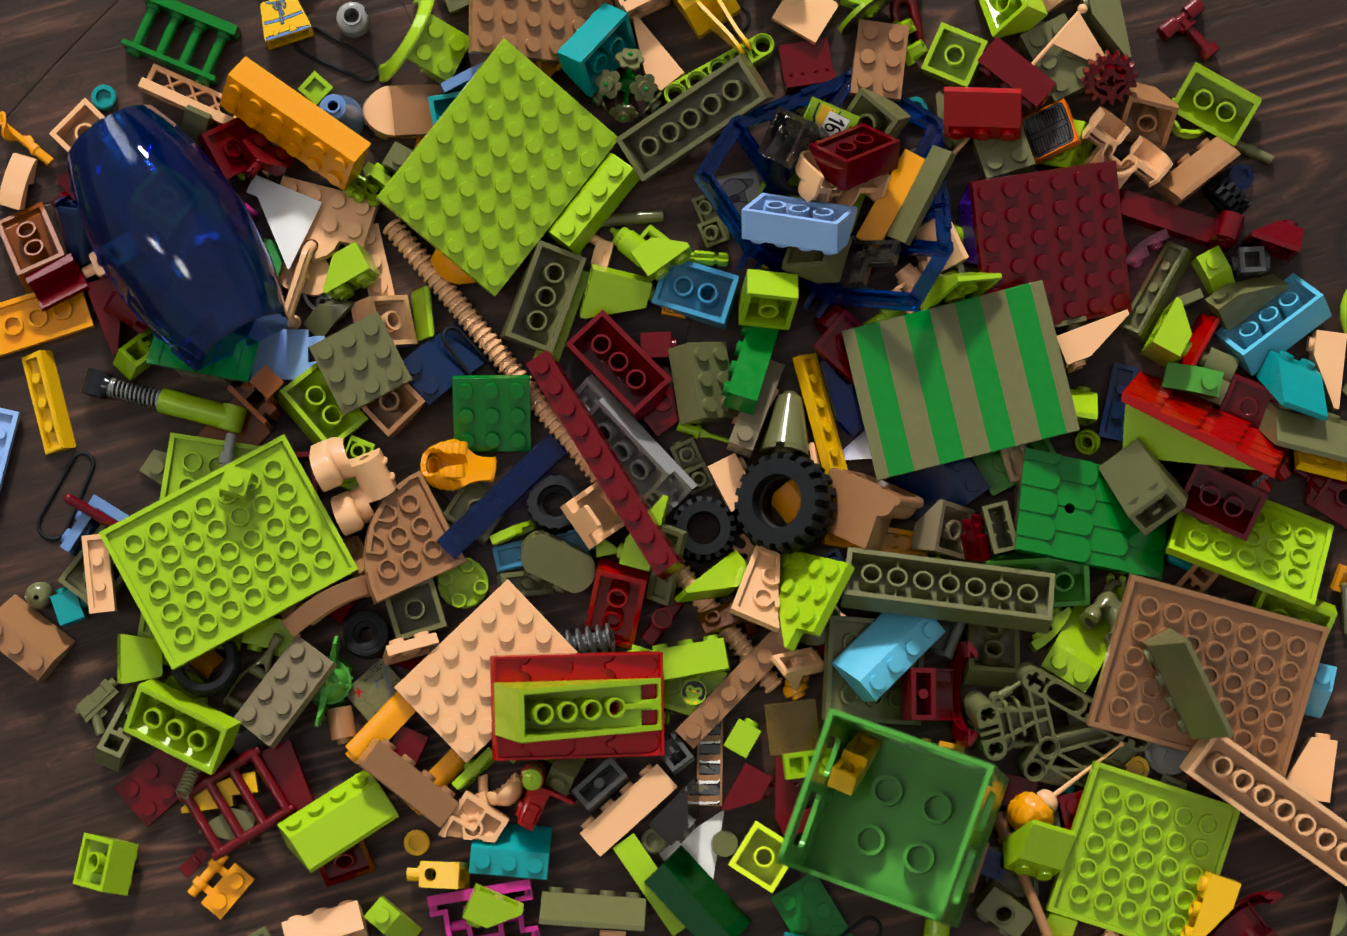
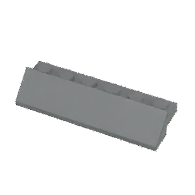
M591 374L576 391L650 510L663 495L671 497L667 517L689 496L697 484L597 378Z

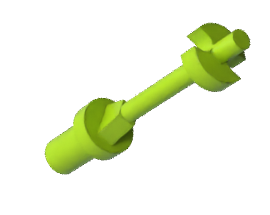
M680 421L678 423L676 431L692 435L693 439L711 438L724 443L729 442V438L709 433L700 424L694 426L691 424L680 425Z

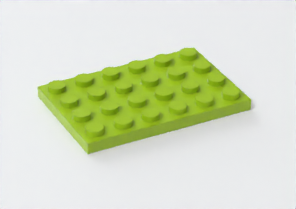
M1267 499L1247 541H1244L1179 511L1176 513L1165 553L1312 610L1315 606L1334 525Z

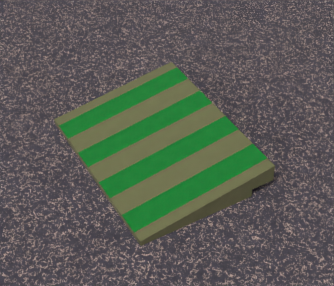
M1043 280L842 331L877 480L1080 431Z

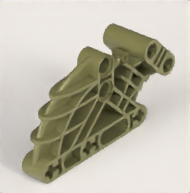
M1024 662L1017 667L1016 678L1018 681L1010 687L1009 685L999 692H991L989 699L977 690L969 692L964 699L966 716L970 719L968 720V724L971 726L969 729L971 731H978V737L974 744L992 761L1003 759L1007 751L1012 748L1023 749L1025 747L1018 759L1017 767L1029 781L1033 782L1039 781L1050 785L1063 786L1090 766L1093 760L1097 761L1116 747L1120 741L1124 742V746L1118 748L1101 763L1126 770L1125 764L1137 752L1147 750L1151 743L1087 725L1086 721L1089 713L1086 711V708H1091L1093 698L1031 662ZM1034 674L1039 679L1038 682L1027 678V675ZM1059 684L1076 694L1077 700L1074 704L1068 706L1047 695V690L1050 685ZM1021 686L1025 702H1019L1015 696H1010L1011 702H1006L1005 698L1011 695L1013 690ZM1048 702L1078 718L1081 722L1054 729ZM1031 727L1032 738L1029 742H1025L1023 739H1015V735L1018 733L1023 737L1027 736L1026 729ZM1114 739L1103 750L1092 746V744ZM1050 740L1048 748L1041 750L1042 743ZM1084 747L1095 754L1077 760L1065 752ZM1057 756H1060L1067 761H1055ZM1037 762L1034 770L1027 771L1031 763ZM1089 772L1071 786H1081L1084 788Z

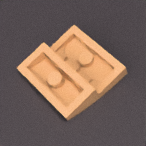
M782 0L771 20L815 45L840 4L833 0Z

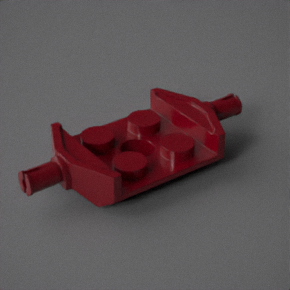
M255 129L247 139L244 138L241 144L244 157L251 162L250 167L244 172V175L247 178L249 177L250 180H253L259 171H265L274 176L284 175L297 159L290 156L282 147L273 146L262 133Z
M1294 466L1291 472L1305 479L1306 482L1303 504L1311 506L1347 529V504L1339 500V492L1341 490L1347 491V482L1297 470Z

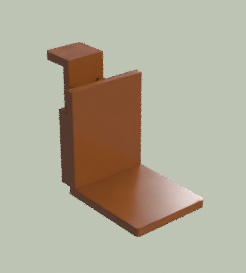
M267 365L263 366L251 378L250 383H244L240 387L243 390L241 394L231 385L227 387L235 396L229 404L248 409L241 434H236L237 443L259 446L275 430L269 421L273 419L276 422L282 416L278 410L280 404L272 395L284 382ZM263 395L265 402L262 401L257 405L255 402ZM207 425L197 436L225 441L226 433L232 432Z

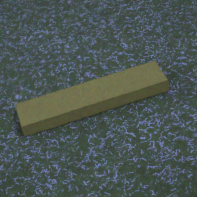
M932 146L886 236L905 245H911L956 154L941 147Z

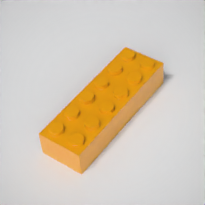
M246 56L228 74L219 104L227 112L234 114L244 121L247 126L262 133L270 142H274L282 147L290 156L297 158L306 164L309 169L316 171L332 185L339 187L343 191L361 173L371 146L369 141Z

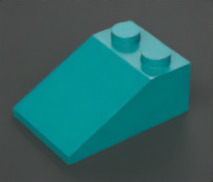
M1269 350L1256 378L1282 406L1323 421L1328 419L1322 375L1314 368L1315 364L1305 358H1302L1300 361L1296 360L1293 355L1283 350H1280L1279 353Z

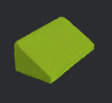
M424 286L413 291L411 294L417 342L429 341L436 336L431 291L428 286Z

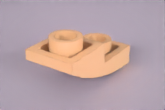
M18 153L12 154L0 188V205L17 210L25 209L28 186L34 184L38 159Z

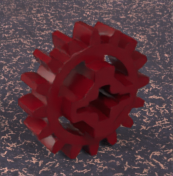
M1106 50L1105 56L1101 57L1099 53H1096L1097 59L1095 61L1087 60L1090 67L1082 69L1085 76L1081 77L1083 85H1085V93H1090L1091 100L1094 101L1099 97L1101 105L1106 100H1109L1110 104L1114 105V99L1118 98L1120 102H1123L1124 94L1132 95L1130 87H1137L1134 79L1138 78V74L1134 70L1136 68L1134 62H1129L1130 59L1127 54L1121 57L1119 50H1116L1114 55H1110L1109 50Z

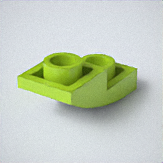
M1061 607L1054 609L1048 633L1036 632L1031 636L1033 641L1028 643L1033 652L1045 646L1058 634L1072 612L1070 607L1064 610Z

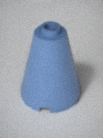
M330 94L321 101L318 107L358 135L361 134L364 128L362 108L354 99L345 95Z

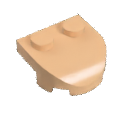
M385 86L369 96L362 110L365 125H368L375 133L374 135L381 139L395 138L391 87ZM417 136L399 137V138H402V139H415Z

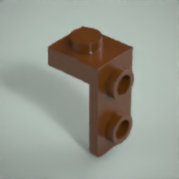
M733 601L697 615L707 636L740 623L743 624L748 637L758 632L755 623L729 613Z

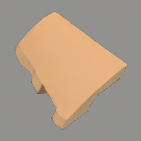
M466 790L459 801V805L452 812L438 835L441 837H459L465 840L478 839L484 842L495 843L510 817Z

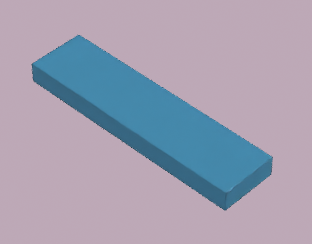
M575 528L568 530L567 533H558L556 535L587 551L596 550V546L590 550L588 549ZM523 540L492 547L498 573L523 567L520 557V548Z

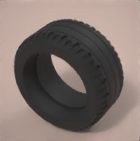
M231 639L221 645L227 654L228 661L224 673L216 681L208 684L196 683L188 677L184 665L174 671L171 668L174 679L184 690L195 696L214 697L224 693L237 680L241 669V657L236 644Z

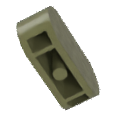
M537 530L530 533L521 544V561L526 572H529L528 576L538 582H542V580L552 583L551 587L561 593H565V591L571 593L581 592L593 582L596 568L589 551L545 530Z

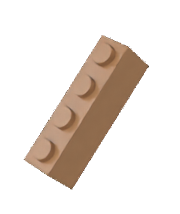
M373 738L355 763L431 823L441 828L459 805V802L454 799L456 794L445 785L442 788L434 783L436 778L425 769L422 772L418 771L414 767L416 762L409 756L403 754L401 757L394 752L396 746L385 738L382 741Z

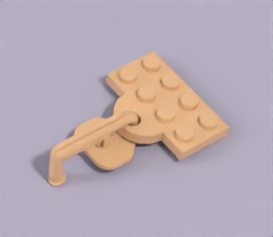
M282 176L280 185L322 202L290 269H287L284 262L279 278L281 285L289 290L281 317L290 329H298L301 326V319L294 314L301 293L311 296L324 294L323 287L329 269L326 259H329L337 252L340 244L348 246L353 242H357L366 248L379 205L371 206L365 198L363 202L357 203L354 201V198L347 196L344 191Z

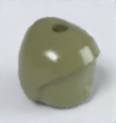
M36 582L26 589L25 600L31 607L43 609L51 603L50 596H53V589L48 582Z

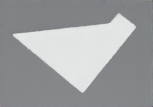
M256 175L246 192L258 197L286 267L290 269L322 202Z
M724 810L667 846L659 853L662 859L665 860L682 845L713 879L717 854L712 850L711 840L722 829Z

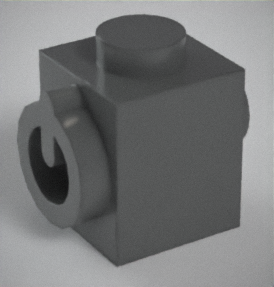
M1264 246L1239 247L1233 252V256H1230V266L1235 273V278L1258 277L1265 272H1269V251L1264 250Z

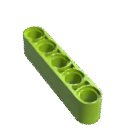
M760 33L748 39L752 46L750 51L746 49L743 43L740 44L754 67L770 59L774 50L773 38L766 33ZM765 43L769 46V50L760 52L756 49V45ZM733 48L670 83L664 90V103L667 104L671 101L668 97L670 93L678 92L682 94L692 87L690 83L693 80L704 79L712 73L714 68L723 66L738 56L739 53Z

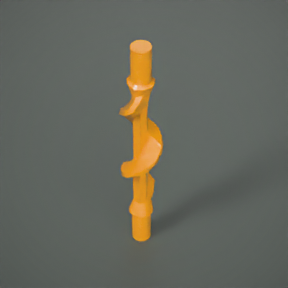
M4 111L0 112L2 137L8 141H18L29 150L32 156L37 157L49 167L54 162V158L41 149L40 145L34 143L31 135L22 136L7 123L6 113Z

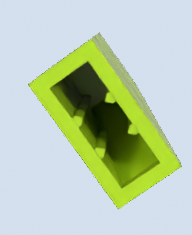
M592 264L579 310L580 318L595 317L602 309L609 315L646 308L647 302H652L655 287L652 286L653 283L648 277Z

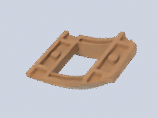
M360 535L342 538L359 571L351 574L353 579L337 584L319 593L307 602L303 600L280 613L283 618L281 623L295 638L298 639L301 636L300 632L308 625L314 626L341 606L364 596L366 598L371 596L364 572L363 552L365 541Z

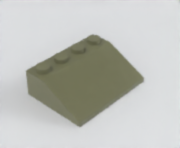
M1169 628L1143 641L1145 650L1142 653L1149 665L1153 664L1157 672L1153 676L1160 688L1164 687L1168 695L1164 699L1168 708L1171 711L1175 710L1178 719L1175 722L1181 734L1186 733L1191 739L1233 736L1234 733L1190 640Z

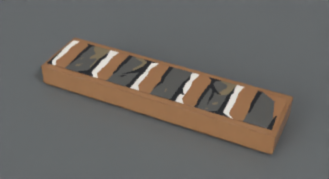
M723 719L697 745L696 806H722Z

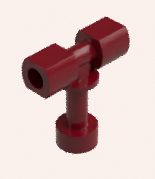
M1191 0L1181 9V13L1177 17H1170L1156 30L1165 42L1178 32L1181 36L1186 33L1200 48L1201 51L1198 55L1204 62L1220 49L1214 41L1209 44L1194 27L1197 23L1195 18L1206 9L1201 0Z
M673 599L672 605H662L661 608L656 609L652 614V623H649L640 638L651 646L656 645L665 632L663 631L671 627L672 620L677 617L684 605L681 602L677 603Z

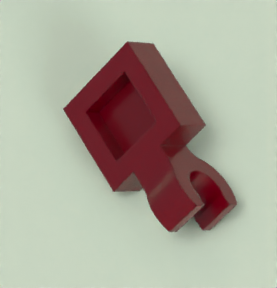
M972 514V519H963V527L966 532L961 535L965 560L986 562L991 559L987 534H981L983 517L980 514Z

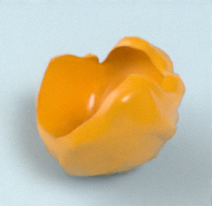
M1024 791L1016 795L1008 804L1007 820L1015 831L1032 819L1053 825L1055 823L1053 811L1034 792Z

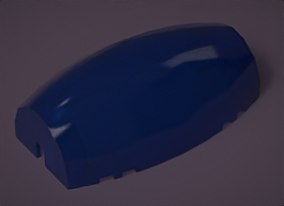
M132 105L100 119L77 138L68 152L66 163L77 212L81 216L83 228L90 245L107 277L128 307L141 322L144 321L153 331L152 334L158 340L161 339L171 348V352L197 372L234 354L236 345L243 339L247 338L246 343L250 346L286 328L288 318L282 288L272 257L258 226L226 176L179 126L152 105Z

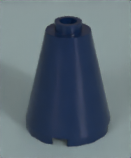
M77 194L74 200H68V196L60 197L55 200L54 207L67 254L71 253L80 268H83L92 263L89 254L98 248L107 204L105 201L103 202V198L94 195Z

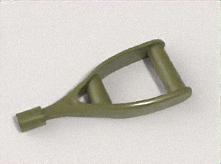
M274 633L268 644L269 648L246 667L238 676L223 700L224 706L228 705L237 711L240 710L244 702L232 696L235 688L247 672L263 680L272 668L273 654L283 639L282 635ZM264 664L265 670L257 665Z

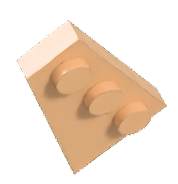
M756 545L754 547L729 613L776 633L779 630L780 553L764 549L762 546Z

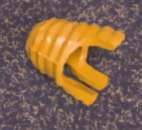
M457 439L441 441L432 445L422 454L420 470L425 480L432 487L446 491L459 490L479 481L494 482L497 469L496 456H477L468 449L467 442Z

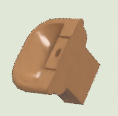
M831 468L829 471V475L833 480L831 487L836 488L838 498L836 503L838 504L837 511H833L832 518H835L832 526L829 525L827 530L829 533L864 549L881 551L891 519L910 518L916 509H920L924 505V500L920 496L887 481L877 480L874 476L839 468Z

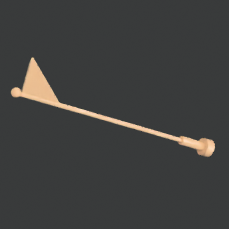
M1080 4L1078 6V11L1032 61L1034 66L1037 65L1053 45L1085 60L1091 59L1095 61L1097 59L1096 53H1099L1101 57L1105 56L1081 14L1087 12V5ZM965 138L952 152L957 154L971 138Z

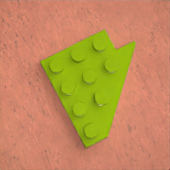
M803 552L780 554V607L778 610L785 648L794 652L803 633L820 637L855 567L846 562Z

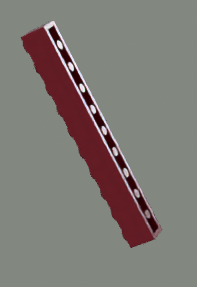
M545 350L526 363L655 575L662 580H666L684 568L683 561L556 357L548 350Z

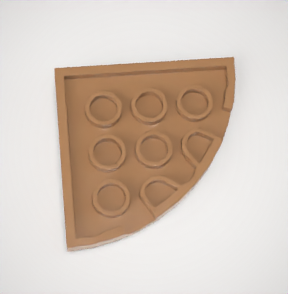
M421 470L401 481L396 489L383 499L369 524L363 557L365 579L374 605L467 562Z

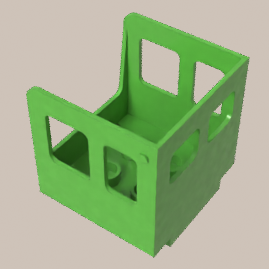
M830 708L783 839L777 862L928 917L937 922L958 928L1010 779L995 765ZM858 732L882 741V744L864 778L850 796L827 786L832 768L841 758L843 749ZM833 736L836 738L826 770L822 775L819 773L820 765L829 740ZM813 791L816 793V798L802 838L797 846L794 845V839L809 796Z

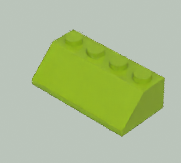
M608 153L546 231L545 235L567 251L578 255L640 180L634 168L615 154Z
M152 678L138 684L123 731L209 775H213L234 745L241 721Z
M362 770L277 824L286 846L306 869L312 873L398 818L399 815L379 783L368 772Z

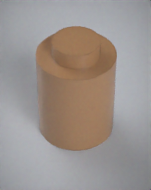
M352 705L326 710L331 741L337 740L338 745L349 743L352 737L357 734Z

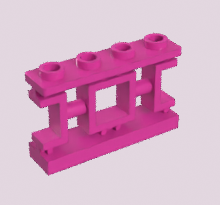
M531 878L484 886L500 894L524 890L525 895L515 897V900L519 902L534 899ZM473 888L427 896L430 917L443 915L447 936H453L452 932L466 929L468 936H474L473 926L467 924L466 919L450 921L449 908L438 910L437 906L466 901L469 899ZM522 913L518 917L499 923V932L477 936H506L504 923L519 921L520 933L531 932L532 936H540L538 925L525 927L524 915Z

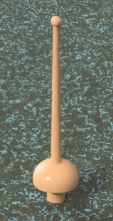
M1120 741L1116 747H1114L1108 753L1103 755L1097 761L1102 762L1118 748L1123 747L1124 742ZM1092 764L1056 791L1051 792L1048 789H1041L1036 792L1037 795L1055 812L1058 807L1057 796L1087 774Z

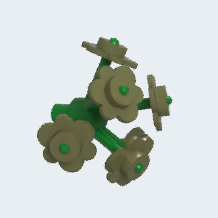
M624 48L622 52L615 55V60L620 63V67L627 68L626 73L620 78L617 71L603 70L602 75L597 76L595 80L599 91L597 90L592 96V103H595L597 107L602 105L603 109L607 111L603 99L606 97L610 99L615 98L619 90L624 92L623 105L617 104L615 108L609 110V114L614 116L615 120L622 123H631L639 115L633 106L628 105L630 93L635 94L634 98L637 101L643 99L648 103V106L642 112L644 115L649 111L654 113L662 105L660 99L663 94L661 92L654 98V92L658 89L657 84L654 83V76L652 74L635 76V73L632 71L639 69L640 64H643L645 60L641 56L642 52L635 48Z

